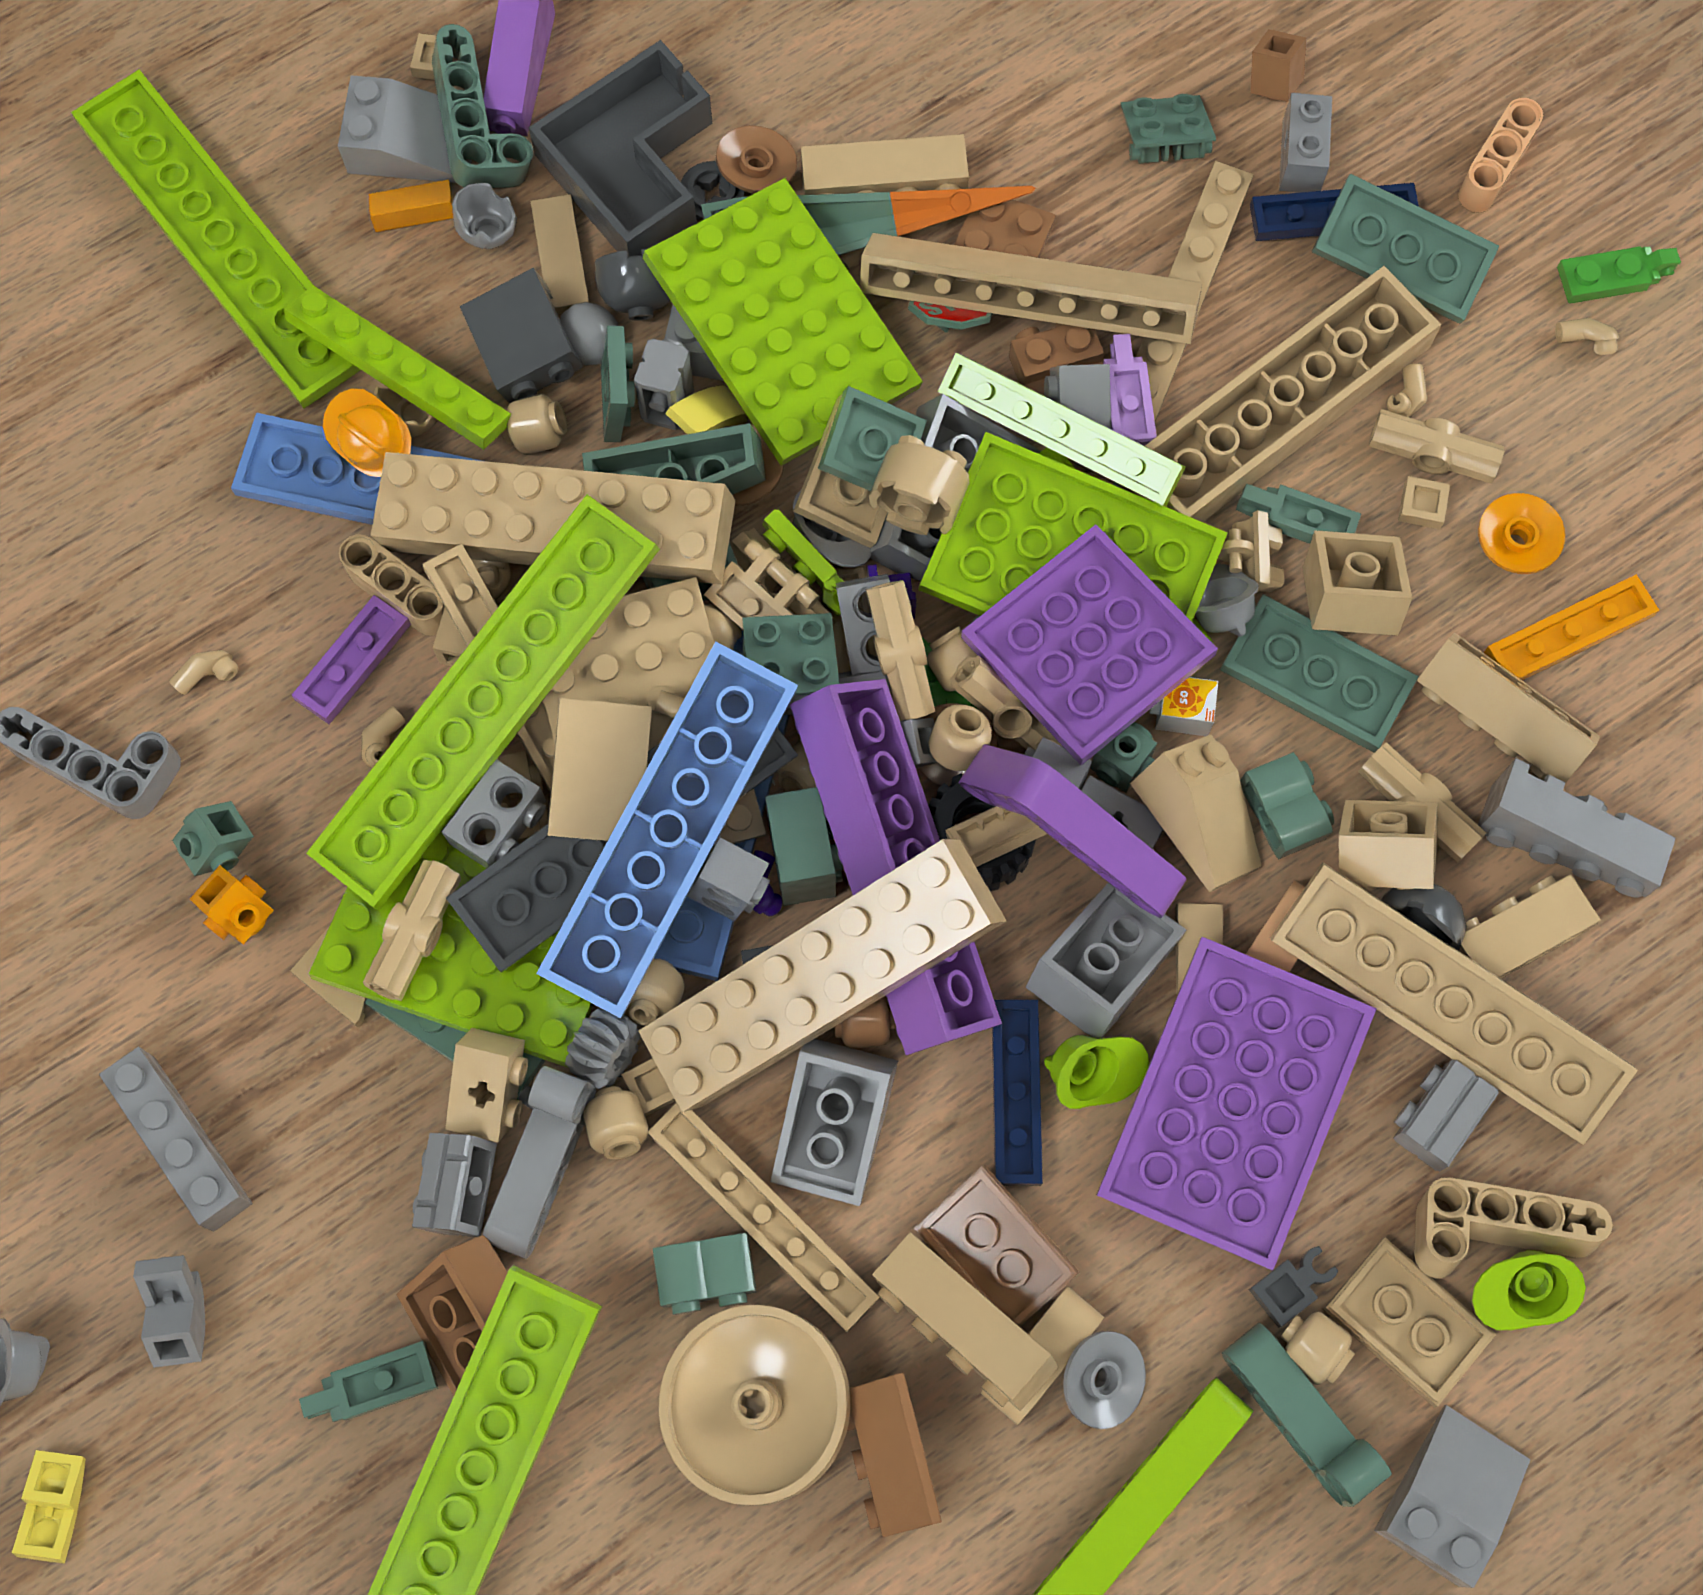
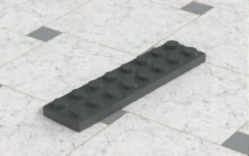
M778 727L740 798L798 756ZM660 743L648 751L647 767ZM547 824L450 894L446 899L502 973L560 931L607 841L547 836Z

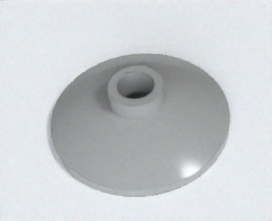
M1113 1331L1094 1333L1078 1344L1067 1362L1063 1381L1066 1403L1076 1419L1092 1428L1108 1429L1121 1424L1135 1411L1143 1395L1146 1379L1145 1364L1140 1350L1127 1336Z

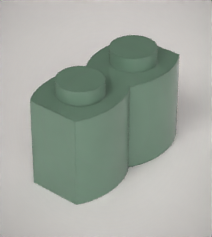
M1294 752L1249 770L1241 778L1240 781L1244 795L1254 814L1259 819L1266 840L1278 860L1326 840L1333 832L1331 826L1334 824L1332 810L1326 801H1320L1313 792V773L1309 765L1305 761L1300 762Z
M747 1233L653 1248L660 1306L663 1308L672 1307L673 1315L701 1311L700 1302L719 1299L720 1307L748 1303L747 1294L757 1292Z

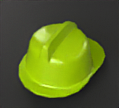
M1074 1035L1066 1039L1057 1048L1054 1055L1044 1058V1064L1050 1071L1051 1078L1056 1086L1057 1097L1060 1103L1069 1109L1112 1104L1126 1099L1141 1085L1149 1066L1148 1053L1144 1045L1133 1037L1122 1036L1097 1039L1087 1035Z
M1526 1250L1515 1254L1509 1259L1495 1263L1485 1270L1474 1286L1472 1304L1478 1318L1486 1326L1495 1330H1517L1539 1325H1550L1564 1321L1577 1311L1584 1300L1586 1285L1582 1272L1573 1261L1561 1255Z

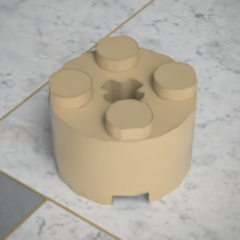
M911 435L901 436L898 444L892 445L885 454L869 494L870 506L874 509L880 505L881 508L888 512L886 521L906 531L927 535L930 528H940L942 534H947L953 527L970 483L969 474L965 470L967 460L955 451L945 450L941 452L935 448L925 446L923 441Z

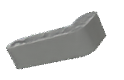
M8 707L0 712V742L15 756L130 819H141L154 809L181 766V758L175 748L164 736L154 731H147L137 735L131 741L119 761L25 709ZM19 731L25 733L28 731L33 737L29 742L17 733ZM64 746L63 752L58 758L49 760V756L55 748ZM163 750L162 757L157 762L147 764L148 757L153 752ZM101 766L99 774L94 779L86 781L87 773L92 768ZM138 787L137 794L131 800L122 801V797L128 789Z
M543 1066L540 1069L528 1099L529 1106L533 1107L532 1113L484 1228L483 1235L492 1246L524 1259L531 1255L584 1127V1108L589 1101L595 1098L596 1087L591 1083L548 1066Z

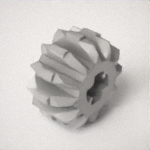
M596 1009L592 1012L590 1018L583 1019L582 1026L578 1031L574 1032L575 1037L567 1046L569 1054L566 1057L565 1065L570 1068V1072L576 1075L577 1078L591 1083L597 1089L604 1086L610 1087L614 1084L617 1077H622L621 1074L624 1073L628 1065L632 1064L631 1059L638 1051L637 1043L640 1039L637 1025L630 1021L626 1015L619 1018L604 1009Z

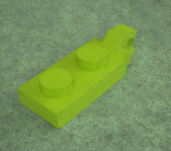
M774 509L763 520L762 526L767 530L763 537L779 554L784 550L790 554L797 562L793 566L796 573H801L809 580L810 586L816 582L821 587L822 604L837 616H840L841 612L835 583L844 581L837 575V571L781 511Z

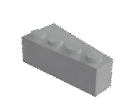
M1517 758L1492 784L1478 826L1486 832L1485 836H1487V840L1490 843L1504 848H1519L1529 852V856L1540 863H1557L1568 867L1579 878L1589 881L1601 880L1615 886L1616 891L1629 897H1647L1660 887L1676 839L1675 837L1627 813H1617L1613 816L1607 813L1608 809L1603 801L1591 795L1573 796L1563 790L1565 782L1551 775H1547L1544 780H1541L1529 774L1530 765Z

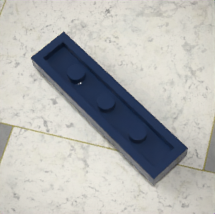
M1414 183L1377 186L1419 207ZM1341 189L1252 197L1250 211L1255 240L1266 241L1319 236Z
M994 1000L1002 1024L992 1027L994 1176L1003 1186H1041L1043 1179L1038 1000Z

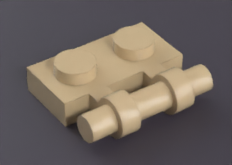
M755 539L751 540L743 550L754 561L751 566L744 571L737 563L731 561L724 571L723 584H712L704 594L741 629H743V617L794 615L787 609L793 601L797 599L807 609H810L820 597L808 586L809 580L801 573L794 574L779 561L781 556L771 547L764 548ZM767 574L783 587L775 597L759 584L760 580Z

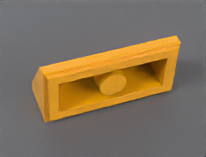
M449 179L369 194V212L375 232L453 218V196Z

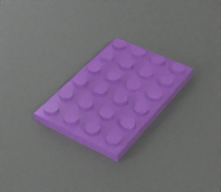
M1201 937L1096 1195L1270 1270H1274L1377 1008Z

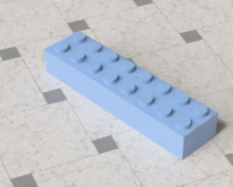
M715 641L536 974L619 1018L623 1017L798 688L797 684Z

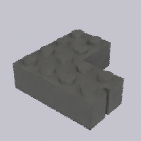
M661 40L528 127L534 155L567 194H571L573 201L617 252L627 250L628 257L642 255L641 249H648L697 224L693 195L661 158L713 124L710 95L688 70L683 72V64Z

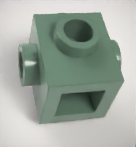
M1134 722L1094 755L1090 769L1095 771L1097 776L1105 783L1118 787L1127 793L1131 787L1130 783L1155 761L1152 756L1157 742L1152 739L1151 733L1145 727Z
M232 801L195 809L183 820L184 825L172 841L193 875L198 876L214 872L219 865L227 871L237 865L239 855L254 836Z

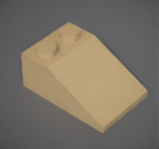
M1212 735L1163 752L1130 783L1209 892L1255 872L1262 866L1238 770L1229 759V754L1225 747L1217 742Z

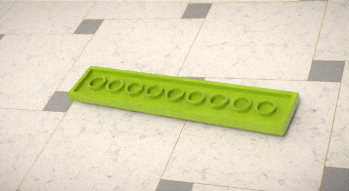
M140 69L71 112L78 125L303 409L361 371V369L285 320L284 309L313 284Z
M586 494L306 854L369 905L380 910L466 800L489 767L501 755L660 550L659 547Z

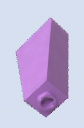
M498 0L483 98L489 131L496 132L497 134L513 133L528 136V127H530L555 18L553 0Z

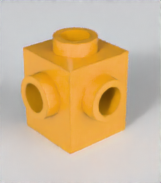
M221 865L217 867L189 899L208 916L203 924L223 940L231 934L243 945L251 936L257 934L264 927L267 918L274 911L261 899L267 891L247 875L239 881Z

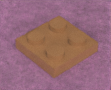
M1012 199L969 213L954 245L1040 258L1055 224L1056 215Z

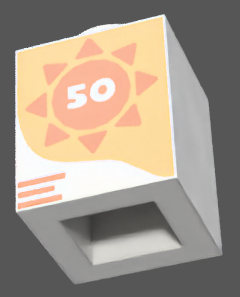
M1187 678L1150 709V714L1157 715L1155 729L1208 736L1214 724L1218 681Z

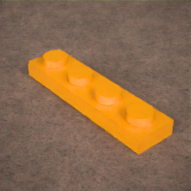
M1636 574L1489 645L1485 649L1484 654L1523 681L1654 617L1659 612V608Z

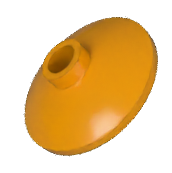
M1512 493L1497 498L1485 509L1479 521L1478 537L1484 553L1498 567L1512 573L1533 574L1548 568L1560 556L1565 544V528L1558 512L1543 499L1525 493ZM1511 535L1520 536L1524 544L1515 542Z

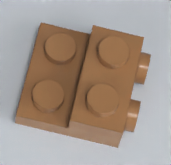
M1058 323L1055 324V328L1040 332L1037 327H1029L1020 331L1015 337L1016 340H1012L1010 344L1009 359L1018 382L1044 395V380L1046 376H1050V368L1062 365L1103 364L1104 351L1095 329Z

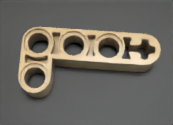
M1440 1178L1433 1182L1417 1205L1415 1262L1419 1269L1427 1276L1444 1278L1453 1272L1468 1253L1469 1239L1582 1258L1591 1255L1605 1241L1612 1231L1613 1224L1608 1211L1600 1204L1591 1201L1455 1178ZM1434 1199L1446 1202L1452 1212L1442 1211L1436 1205ZM1482 1207L1494 1211L1498 1220L1488 1218L1482 1211ZM1529 1215L1538 1217L1543 1222L1545 1228L1534 1225ZM1433 1243L1441 1244L1447 1248L1450 1257L1439 1255L1435 1251Z

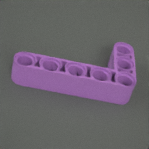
M984 744L959 781L962 788L979 800L1029 818L1133 903L1156 917L1162 918L1187 880L1181 872L1063 775L1039 759Z

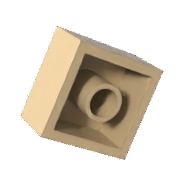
M1314 531L1303 565L1312 629L1398 636L1412 601L1401 538L1395 536Z
M1345 800L1339 831V873L1366 891L1374 890L1377 887L1397 888L1398 890L1414 888L1433 889L1437 855V802Z

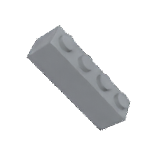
M138 1046L99 1073V1076L199 1226L214 1232L253 1204L154 1056Z

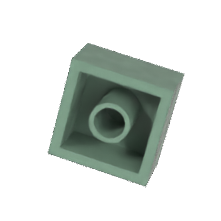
M817 787L765 796L768 825L783 906L836 897V883L843 882V865L838 856L836 843L830 844L829 842L834 837L829 822L825 817L824 807Z

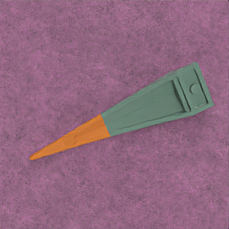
M1033 186L797 196L834 251L840 256L865 248L872 233L899 237L1031 194L1036 188ZM747 197L701 204L703 217L706 219Z

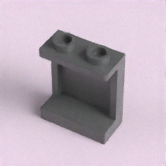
M534 267L460 306L496 390L509 404L516 400L535 396L537 391L553 383L564 382L570 379L574 372L583 368V363L573 350L551 302L552 294Z

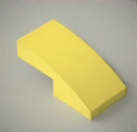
M725 385L710 387L689 395L670 406L665 413L686 434L746 424L749 420V417L733 393Z
M35 1451L21 1498L27 1504L12 1550L16 1557L65 1564L82 1491L86 1460L83 1456Z

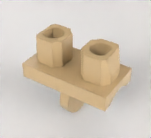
M1257 510L1253 512V516L1250 519L1236 522L1232 525V529L1228 530V540L1224 541L1218 559L1229 562V572H1243L1249 578L1255 580L1259 585L1257 592L1271 593L1284 584V569L1278 565L1270 564V555L1279 551L1283 544L1282 529L1269 525L1268 513Z

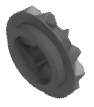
M706 161L693 166L685 173L681 180V183L694 197L697 221L700 218H704L701 204L744 197L745 191L733 186L723 177L716 161ZM719 183V194L721 197L713 196L711 200L706 202L704 190L711 191Z

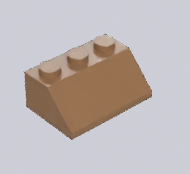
M484 1235L443 1251L396 1294L420 1338L426 1342L428 1352L453 1396L507 1275L499 1255Z
M904 1372L850 1388L851 1410L847 1431L856 1429L860 1449L851 1451L858 1480L868 1478L872 1498L863 1501L870 1529L880 1527L882 1537L941 1523L942 1520Z

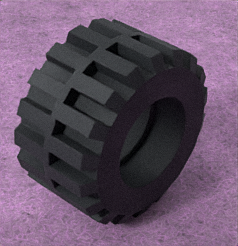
M962 774L952 777L950 786L945 783L941 785L937 790V797H932L928 805L940 840L947 839L945 830L953 827L963 816L971 813H983L996 807L979 800L962 788L959 784ZM1036 839L976 867L986 886H988L989 891L998 890L1000 883L1003 881L1009 885L1016 880L1018 872L1023 873L1028 865L1029 858L1032 856Z

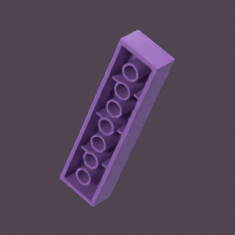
M886 679L828 685L790 704L796 730L800 735L809 762L810 772L814 777L824 807V814L829 822L838 849V856L843 864L853 895L940 841ZM972 942L886 995L896 1024L897 1034L906 1055L1002 1024L975 942Z

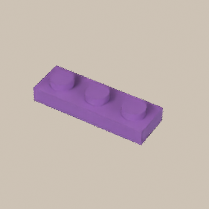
M373 595L292 693L294 700L330 724L411 625L409 619Z

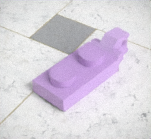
M1130 334L1113 335V343L1110 344L1111 359H1104L1103 364H1110L1111 429L1145 446L1157 437L1147 362H1143L1142 356L1133 357Z

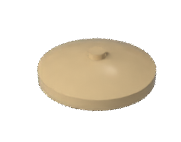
M744 1305L733 1307L712 1315L698 1324L687 1334L674 1351L667 1364L660 1387V1428L672 1460L681 1473L697 1488L714 1498L733 1504H773L790 1499L808 1489L822 1477L836 1459L847 1434L850 1420L851 1397L849 1382L843 1363L834 1346L818 1328L807 1320L772 1306Z

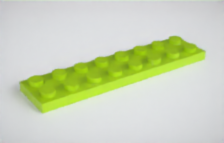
M514 1265L509 1269L368 1595H477L602 1309L601 1305Z

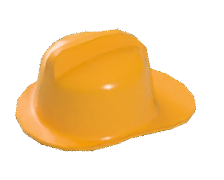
M351 388L340 392L330 401L323 419L325 438L331 447L357 470L368 476L381 477L385 452L411 453L412 438L408 426L398 414L372 393L364 389Z

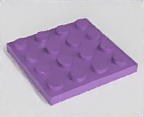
M1097 525L1090 528L963 629L961 633V638L992 667L1010 691L1080 765H1083L1216 656L1218 649Z

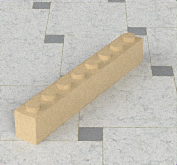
M872 233L861 258L860 289L865 294L1191 344L1202 288L1201 282Z

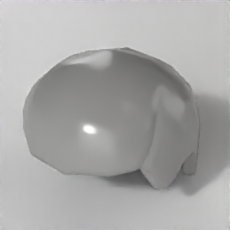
M488 183L468 184L456 192L452 203L454 227L464 241L481 249H493L500 247L513 236L517 217L509 197H499Z
M589 302L574 304L561 314L560 322L573 350L579 356L583 365L601 364L607 326H618V322L609 311L600 305Z

